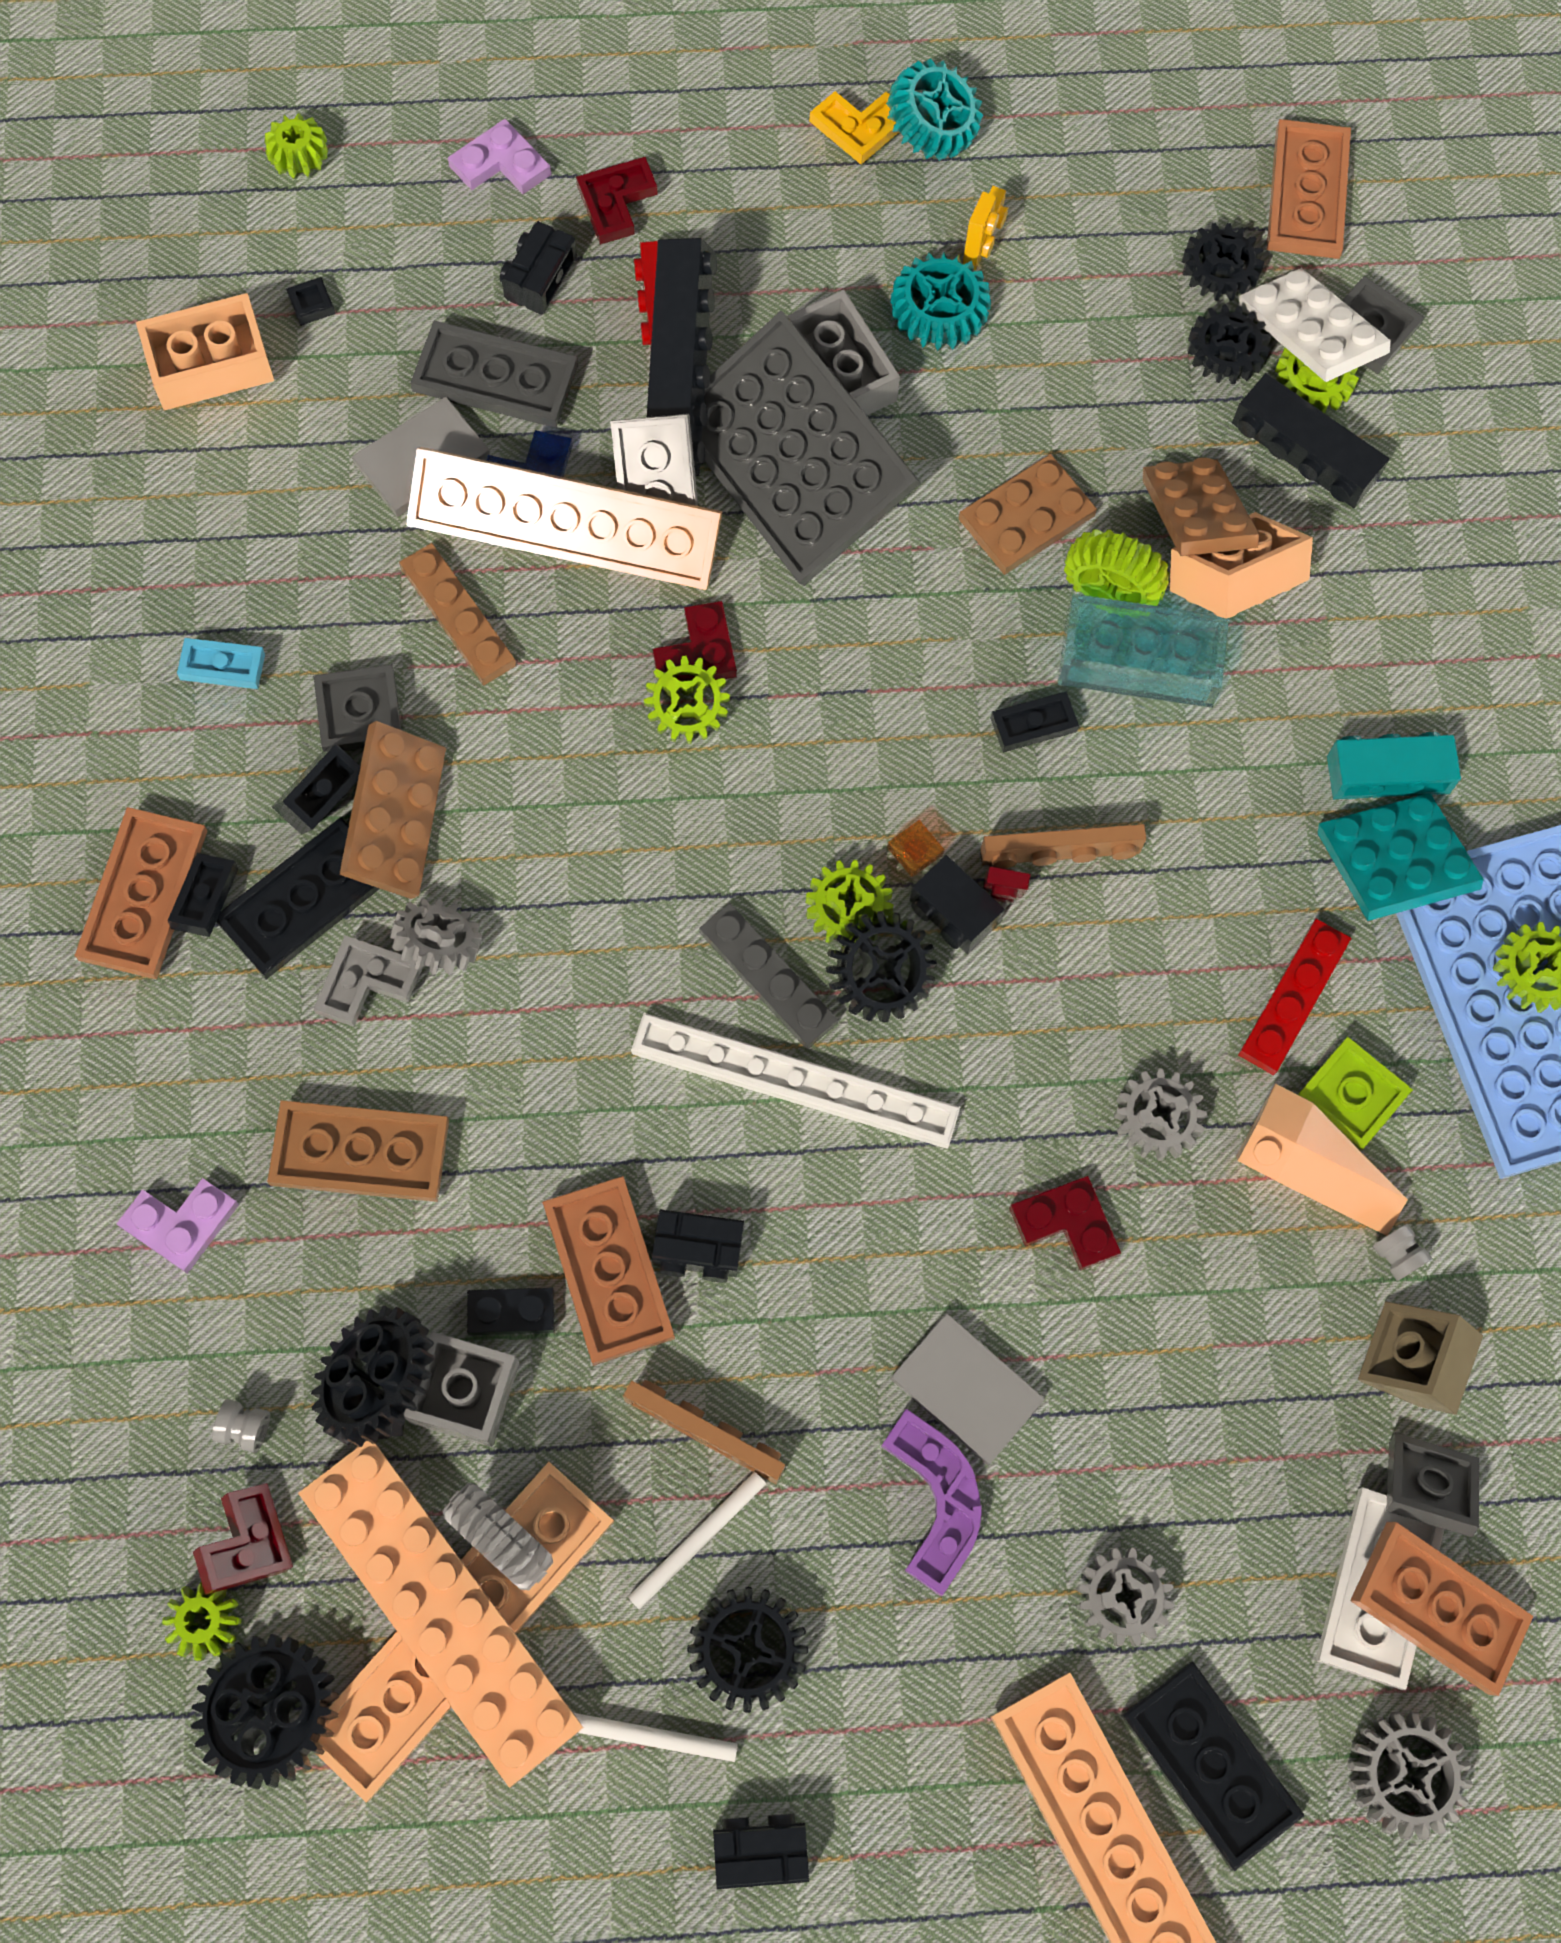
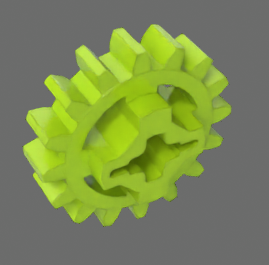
M1284 348L1275 368V372L1278 373L1276 377L1278 382L1314 407H1317L1323 413L1326 412L1328 405L1336 411L1340 408L1342 401L1348 402L1359 377L1355 376L1358 369L1356 368L1340 375L1339 385L1336 384L1338 377L1325 382L1287 348ZM1294 364L1297 365V368H1296V370H1295V372L1297 373L1296 375H1294V372H1293V365H1294Z
M682 656L680 666H675L669 659L666 661L667 672L663 673L658 669L653 671L658 682L656 684H646V690L652 693L653 697L645 698L644 706L654 707V710L647 715L649 722L659 720L660 724L658 725L657 732L662 734L669 729L671 731V741L676 742L679 735L682 734L685 735L687 744H692L693 734L696 733L703 740H706L708 738L706 730L708 727L716 731L720 729V724L716 717H727L728 710L720 706V703L730 701V694L720 693V690L726 685L725 678L717 680L713 678L717 671L714 665L707 671L702 669V658H698L694 666L689 665L686 656ZM681 675L696 676L692 681H679L675 678ZM709 687L714 698L712 710L703 702V695ZM662 690L671 698V705L665 713L660 704ZM696 691L694 695L695 706L692 707L686 704L683 708L680 707L678 709L680 705L679 694L682 693L688 696ZM692 718L699 722L694 725L678 724L682 719Z
M853 859L850 868H844L841 860L836 861L834 872H831L824 866L821 868L822 880L812 878L810 888L814 892L806 893L805 903L811 905V907L807 908L806 917L807 919H817L813 925L815 933L823 930L827 931L825 942L830 943L833 941L836 934L848 938L849 934L845 930L844 925L847 922H852L856 925L858 923V916L861 914H867L872 921L875 911H883L885 916L893 912L894 904L887 902L892 899V888L882 889L886 877L882 874L874 878L872 876L873 866L871 864L863 871L858 869L857 860ZM843 882L838 887L831 888L833 885ZM861 884L867 887L871 891V893L866 892V890L861 886ZM849 892H852L854 905L851 908L850 915L847 916L845 902L848 899ZM827 914L832 915L839 924L832 921ZM875 934L869 938L875 941L878 938V934Z
M1538 922L1532 931L1527 924H1524L1516 933L1511 932L1503 940L1505 945L1502 944L1495 952V955L1501 958V960L1493 966V970L1503 972L1504 975L1497 982V985H1508L1511 990L1506 998L1511 1000L1519 996L1522 998L1521 1008L1526 1009L1532 1002L1535 1003L1539 1013L1547 1009L1549 1004L1554 1010L1561 1008V937L1559 936L1560 927L1557 925L1550 932H1547L1543 922ZM1547 960L1548 963L1543 967L1544 970H1540L1534 975L1533 971L1537 968V964Z

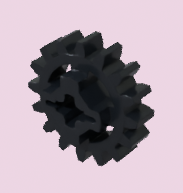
M1212 223L1209 233L1203 228L1198 229L1196 238H1189L1182 257V263L1185 264L1182 272L1183 276H1191L1189 286L1196 287L1200 285L1202 287L1201 296H1205L1209 291L1213 292L1215 301H1219L1221 294H1226L1227 298L1233 301L1237 291L1241 295L1248 292L1250 286L1255 287L1264 266V261L1260 260L1263 249L1254 248L1257 238L1255 236L1248 239L1243 237L1245 233V228L1243 227L1237 232H1233L1231 223H1227L1224 230H1219L1217 224ZM1200 254L1203 255V258H1202V262H1203V263H1202V264H1201V262H1200V257H1199ZM1244 261H1245V265H1246V270H1245V271H1244V269H1243Z
M1224 304L1218 314L1213 308H1209L1206 317H1197L1195 326L1190 331L1188 338L1190 344L1187 352L1188 354L1195 355L1192 365L1194 367L1203 365L1205 368L1202 376L1204 377L1211 373L1216 374L1217 383L1222 381L1223 376L1229 377L1231 384H1236L1239 375L1246 381L1250 380L1253 371L1257 373L1261 371L1264 361L1267 360L1270 352L1268 344L1271 336L1263 334L1266 326L1265 322L1255 324L1253 320L1256 313L1254 312L1249 313L1247 316L1242 315V306H1238L1235 312H1229L1228 306ZM1209 333L1211 336L1209 343L1206 344L1205 337ZM1249 345H1252V353H1251V355L1249 356V355H1248Z

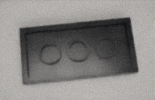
M341 817L225 907L218 916L216 923L266 980L380 889L339 875L349 825Z
M1193 1661L1186 1664L1121 1714L1125 1723L1231 1871L1235 1872L1305 1816Z

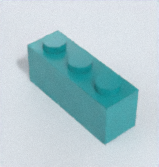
M1426 732L1417 737H1401L1399 734L1392 733L1382 735L1376 739H1362L1361 736L1357 735L1345 736L1336 740L1327 755L1333 800L1420 796L1431 793V795L1450 794L1461 780L1455 736H1440L1438 732Z

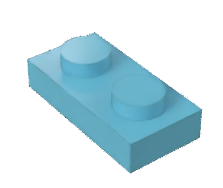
M184 638L177 675L183 681L258 689L265 652L263 647Z

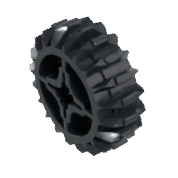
M875 911L872 921L867 914L859 915L858 923L860 929L854 923L847 922L844 927L849 937L847 938L836 934L834 937L835 942L842 946L840 951L829 949L827 952L829 957L837 959V965L826 967L827 973L838 974V978L829 983L830 989L839 990L843 988L844 990L838 995L837 1001L840 1004L851 1001L848 1011L854 1015H857L863 1009L864 1020L872 1021L877 1013L879 1021L888 1022L891 1012L897 1019L904 1018L905 1010L903 1005L912 1011H916L918 1003L914 997L918 996L924 999L929 997L927 990L922 988L923 983L933 984L936 981L935 977L926 974L927 968L936 967L937 961L925 958V955L931 953L934 947L929 943L920 945V942L926 936V932L922 929L912 932L915 923L912 919L907 918L900 924L901 918L899 913L891 912L886 920L883 911ZM887 932L901 941L898 945L890 946L882 951L877 945L872 944L868 938L875 934ZM858 950L862 957L863 965L861 970L855 975L856 980H854L852 965L855 953ZM909 955L910 970L905 982L901 975V966ZM878 959L887 960L883 966L886 975L876 973L879 969ZM878 983H883L886 988H890L895 994L886 999L872 1000L866 997L862 991L867 987L873 988Z
M745 1587V1601L737 1602L735 1591L733 1589L728 1590L727 1598L730 1605L723 1607L717 1597L711 1599V1604L717 1613L712 1617L708 1612L701 1610L698 1613V1617L708 1624L706 1629L703 1630L692 1626L690 1634L702 1638L701 1645L691 1644L687 1646L688 1653H701L702 1657L701 1661H696L689 1665L691 1672H697L705 1668L707 1673L706 1676L697 1682L698 1687L702 1689L712 1681L717 1686L709 1697L713 1702L719 1699L722 1691L729 1694L725 1706L728 1710L733 1709L736 1697L744 1698L743 1711L745 1713L751 1712V1698L759 1697L761 1709H769L766 1694L773 1692L779 1702L784 1701L785 1695L778 1686L782 1682L792 1689L798 1686V1682L788 1674L791 1669L797 1672H805L806 1665L794 1661V1655L808 1653V1646H795L794 1638H799L806 1634L805 1628L799 1627L791 1631L788 1625L797 1619L798 1613L794 1610L783 1618L779 1612L784 1607L786 1600L782 1597L779 1598L773 1608L766 1605L770 1597V1591L766 1589L761 1593L760 1602L752 1601V1587ZM738 1612H753L749 1625L742 1634L734 1636L715 1631L719 1624L727 1617ZM766 1616L778 1626L783 1635L785 1655L766 1647L762 1642L761 1629ZM756 1626L757 1630L754 1639H756L755 1647L760 1649L761 1653L770 1655L771 1658L760 1655L755 1660L751 1656L752 1662H746L743 1672L739 1673L742 1662L740 1660L741 1652L736 1650L735 1646L726 1644L725 1641L736 1644L741 1639L744 1642V1637H750L752 1628ZM710 1644L727 1650L734 1657L735 1668L730 1684L723 1680L713 1667L710 1657ZM764 1663L781 1668L776 1677L767 1684L752 1689L743 1688L747 1673L753 1665Z

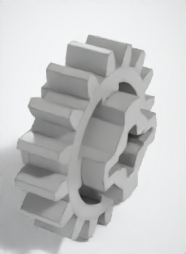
M422 898L419 907L409 902L406 904L405 911L398 910L390 938L394 939V950H403L402 961H409L411 959L416 961V970H420L423 966L430 967L431 974L436 975L438 968H443L448 975H452L455 966L464 971L467 969L469 962H475L482 941V935L478 933L480 925L477 922H469L470 912L458 913V904L453 903L448 908L443 906L442 899H437L435 905H430L425 898Z
M1158 1069L1154 1079H1151L1150 1075L1144 1071L1139 1076V1084L1130 1079L1125 1086L1128 1093H1120L1116 1100L1123 1107L1115 1111L1114 1118L1124 1120L1117 1133L1118 1135L1127 1133L1130 1135L1131 1138L1126 1145L1129 1149L1136 1144L1142 1146L1141 1157L1143 1158L1151 1150L1155 1151L1158 1161H1162L1165 1158L1167 1151H1170L1175 1159L1179 1158L1182 1154V1146L1191 1150L1196 1144L1192 1136L1200 1137L1205 1130L1202 1125L1196 1123L1203 1121L1207 1116V1111L1197 1109V1106L1204 1099L1203 1095L1192 1096L1190 1091L1194 1083L1190 1081L1184 1086L1179 1083L1180 1073L1175 1072L1171 1079H1166L1164 1070ZM1141 1095L1143 1110L1134 1115L1135 1101ZM1156 1109L1158 1113L1166 1112L1168 1117L1164 1121L1162 1116L1154 1117L1152 1113ZM1183 1115H1187L1186 1127L1183 1133L1179 1134L1180 1127L1177 1121ZM1144 1132H1146V1133H1148V1134H1151V1135L1157 1137V1139H1154V1138H1152V1137L1146 1135Z
M1118 1548L1111 1549L1109 1562L1101 1554L1094 1557V1562L1098 1569L1084 1568L1082 1574L1089 1582L1088 1584H1081L1076 1587V1591L1086 1595V1601L1079 1603L1077 1609L1089 1610L1091 1615L1086 1619L1084 1625L1089 1627L1097 1624L1100 1627L1097 1638L1100 1640H1104L1109 1634H1113L1114 1646L1117 1647L1123 1645L1125 1637H1129L1133 1647L1141 1645V1633L1149 1640L1155 1639L1157 1634L1153 1626L1155 1624L1162 1627L1167 1626L1169 1621L1162 1615V1611L1173 1609L1175 1605L1173 1602L1165 1600L1164 1593L1174 1589L1173 1584H1162L1160 1581L1166 1569L1162 1567L1153 1570L1150 1567L1153 1556L1150 1554L1143 1557L1141 1561L1137 1560L1136 1548H1129L1125 1558H1122ZM1128 1567L1140 1572L1149 1583L1142 1584L1133 1578ZM1109 1571L1110 1583L1104 1593L1097 1594V1587L1101 1578ZM1122 1585L1126 1592L1133 1591L1135 1600L1128 1603L1129 1609H1127L1124 1602L1117 1603L1115 1594L1122 1592ZM1153 1600V1607L1149 1616L1141 1623V1610L1147 1601ZM1108 1610L1116 1615L1122 1627L1108 1621L1101 1611Z

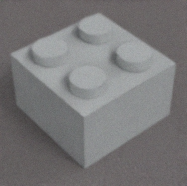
M431 1331L429 1339L434 1341V1345L427 1352L435 1356V1360L426 1365L425 1369L432 1373V1377L421 1382L420 1386L426 1390L425 1395H415L413 1402L416 1404L417 1409L415 1411L406 1409L404 1418L411 1424L493 1448L519 1367L517 1358L514 1355Z

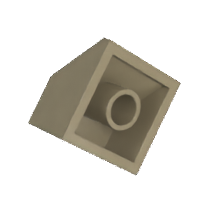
M1385 1301L1358 1380L1418 1407L1456 1415L1483 1335L1460 1315Z

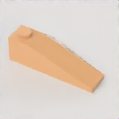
M1276 1083L1236 1155L1237 1160L1248 1167L1386 1236L1389 1235L1408 1200L1313 1102Z

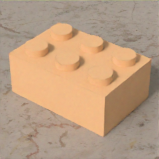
M248 293L136 322L152 383L163 410L274 381Z
M1254 512L1249 514L1259 533L1258 548L1180 556L1176 547L1172 548L1170 592L1185 598L1189 603L1197 604L1213 612L1218 617H1233L1241 611L1261 604L1271 597L1289 591L1293 587L1308 581L1310 578L1313 537Z

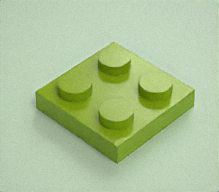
M1347 1036L1298 1095L1313 1102L1362 1151L1413 1089Z

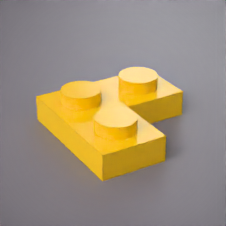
M834 91L810 112L809 122L861 165L899 133L892 132L896 122L887 119L891 110L886 105L890 96L888 92L883 93L865 110L860 112Z
M992 186L989 193L982 192L969 220L963 265L972 261L974 270H976L981 258L989 257L995 242V236H992L995 228L1002 229L1009 208L1004 206L1006 190Z

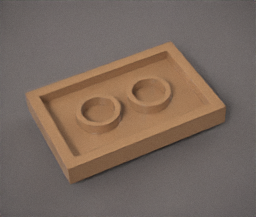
M1049 454L960 511L959 520L1001 572L1006 575L1095 517L1097 508L1056 459Z

